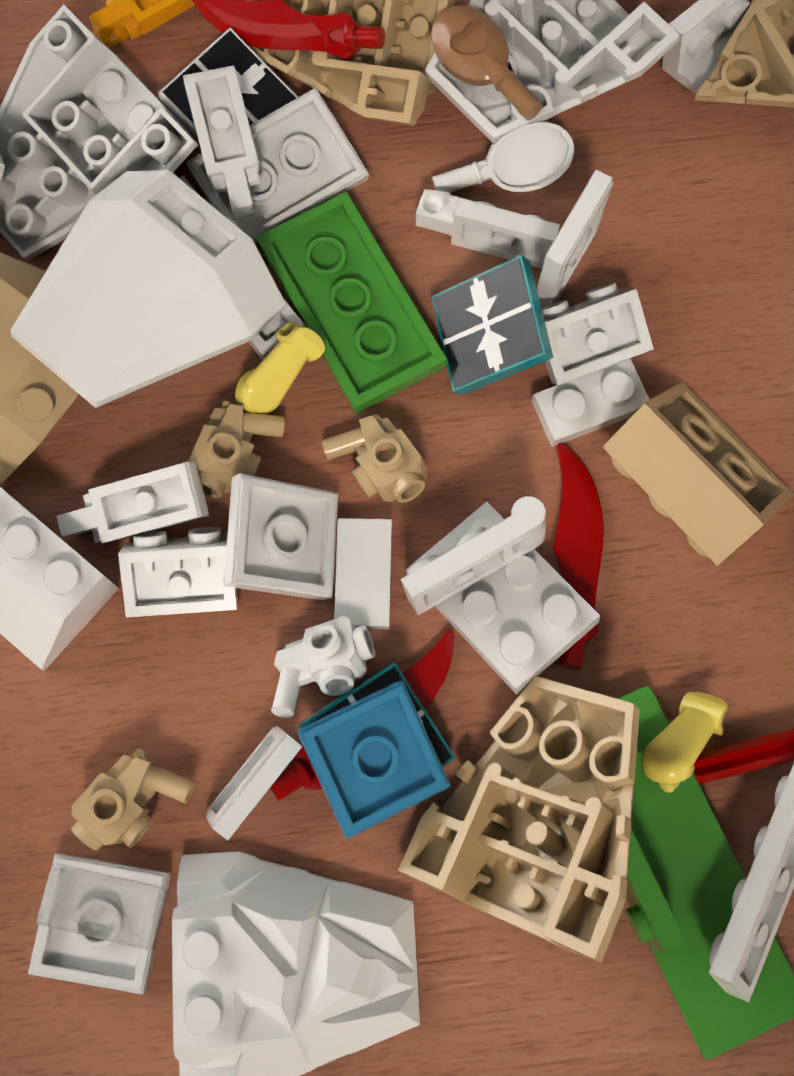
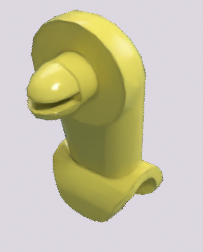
M291 321L284 324L276 332V338L280 342L255 369L246 372L236 386L235 399L238 405H244V412L268 414L279 406L306 361H315L324 353V342L316 332Z
M687 692L681 701L679 716L645 747L641 757L644 775L653 782H657L659 787L666 793H671L678 788L680 782L685 781L693 774L694 763L712 734L722 736L724 731L722 720L728 710V704L724 700L710 694Z

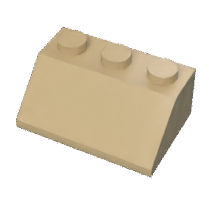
M683 382L645 402L603 446L612 457V463L615 468L625 477L634 479L649 495L650 503L661 515L671 518L687 534V540L691 547L700 555L709 557L717 566L765 525L794 495Z

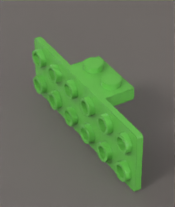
M644 686L618 698L634 703L640 709L626 898L630 907L625 909V914L640 943L648 942L700 1054L710 1060L794 1018V974L775 937L749 1003L727 994L709 974L711 968L709 956L712 944L720 933H725L733 914L732 898L739 881L744 878L746 879L694 774L685 781L680 782L678 788L673 792L666 793L659 787L657 782H653L642 772L641 757L645 747L669 725L652 689L649 686Z

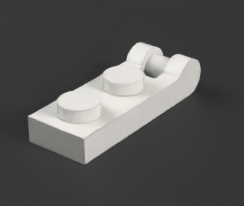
M525 496L514 503L510 517L489 529L479 527L468 532L458 541L456 548L440 557L430 555L416 562L409 569L408 575L401 578V582L406 596L417 615L424 613L542 544L546 537V509L544 504L535 497Z

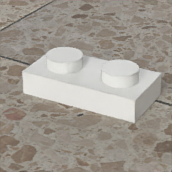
M629 358L535 393L531 402L551 447H554L558 443L570 441L628 419L650 399Z

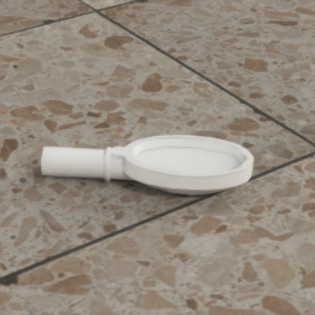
M547 121L525 124L505 134L492 144L485 160L473 161L470 165L433 176L432 180L435 190L450 193L477 183L481 185L483 181L489 179L499 187L512 192H529L541 189L560 178L569 168L574 154L573 140L568 132L557 124Z

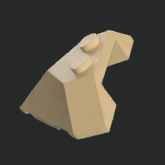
M794 0L752 1L721 52L720 59L710 76L704 80L696 93L694 101L794 108Z

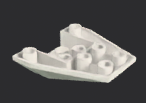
M64 4L30 42L0 106V154L5 165L0 183V232L19 254L27 260L65 240L89 200L126 171L170 170L173 173L198 146V143L188 129Z
M170 170L126 171L89 200L10 332L12 338L92 406L97 408L251 341L284 310L286 303L253 239Z

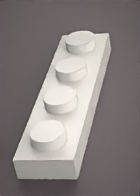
M794 764L789 776H783L777 785L775 811L768 827H762L757 834L754 844L755 860L747 879H741L735 888L732 898L733 914L725 933H720L715 938L709 956L711 966L709 974L727 994L748 1003L794 888Z

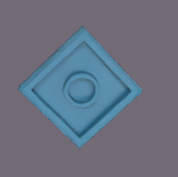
M397 681L296 730L346 839L451 787L403 681Z

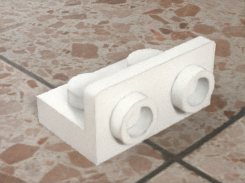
M698 0L669 23L680 34L679 42L663 56L662 69L696 94L719 61L721 52L751 5L750 0Z
M616 282L586 291L587 301L571 307L568 300L542 307L554 358L545 361L551 384H563L654 349L637 289H617Z
M200 527L189 530L186 537L167 538L166 532L160 530L133 535V540L128 541L118 553L126 618L237 610L239 604L237 588L224 586L228 534H222L219 527Z

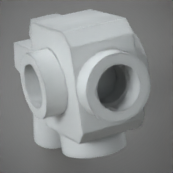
M341 616L305 629L303 639L287 644L285 649L277 651L274 666L280 672L271 709L272 713L283 718L292 717L300 686L314 681L320 686V690L327 695L337 696L349 692L354 686V681L363 678L367 672L366 660L375 657L374 643L367 627L363 625L356 628L349 618Z

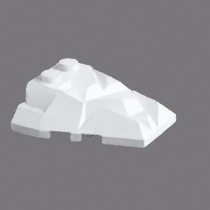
M470 0L467 7L475 8L486 14L501 29L508 44L509 61L507 68L515 72V76L542 104L541 111L535 118L527 121L500 91L495 89L493 83L486 86H474L458 80L442 66L435 53L425 68V76L494 144L505 134L525 124L545 121L642 76L679 42L680 34L645 2L639 5L631 14H628L615 0Z
M241 851L181 855L177 879V907L173 908L172 914L173 1051L175 1058L179 1060V1076H300L336 1059L355 1053L420 1025L413 900L350 882H340L309 873V871L293 866L287 867L259 859L255 855Z

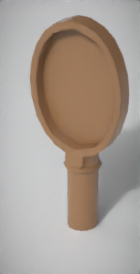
M453 6L443 10L434 21L431 32L433 48L442 66L453 77L466 84L486 86L493 83L495 89L500 91L527 121L535 118L541 111L542 104L515 76V72L507 68L509 61L508 44L497 24L486 14L475 8Z

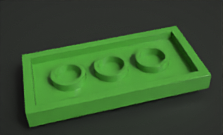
M347 192L256 236L257 245L298 317L307 328L316 332L324 342L325 351L321 357L355 415L447 367L446 356Z

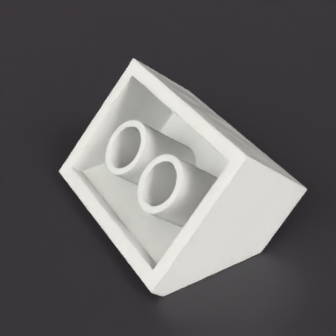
M0 487V634L41 670L45 671L119 588Z

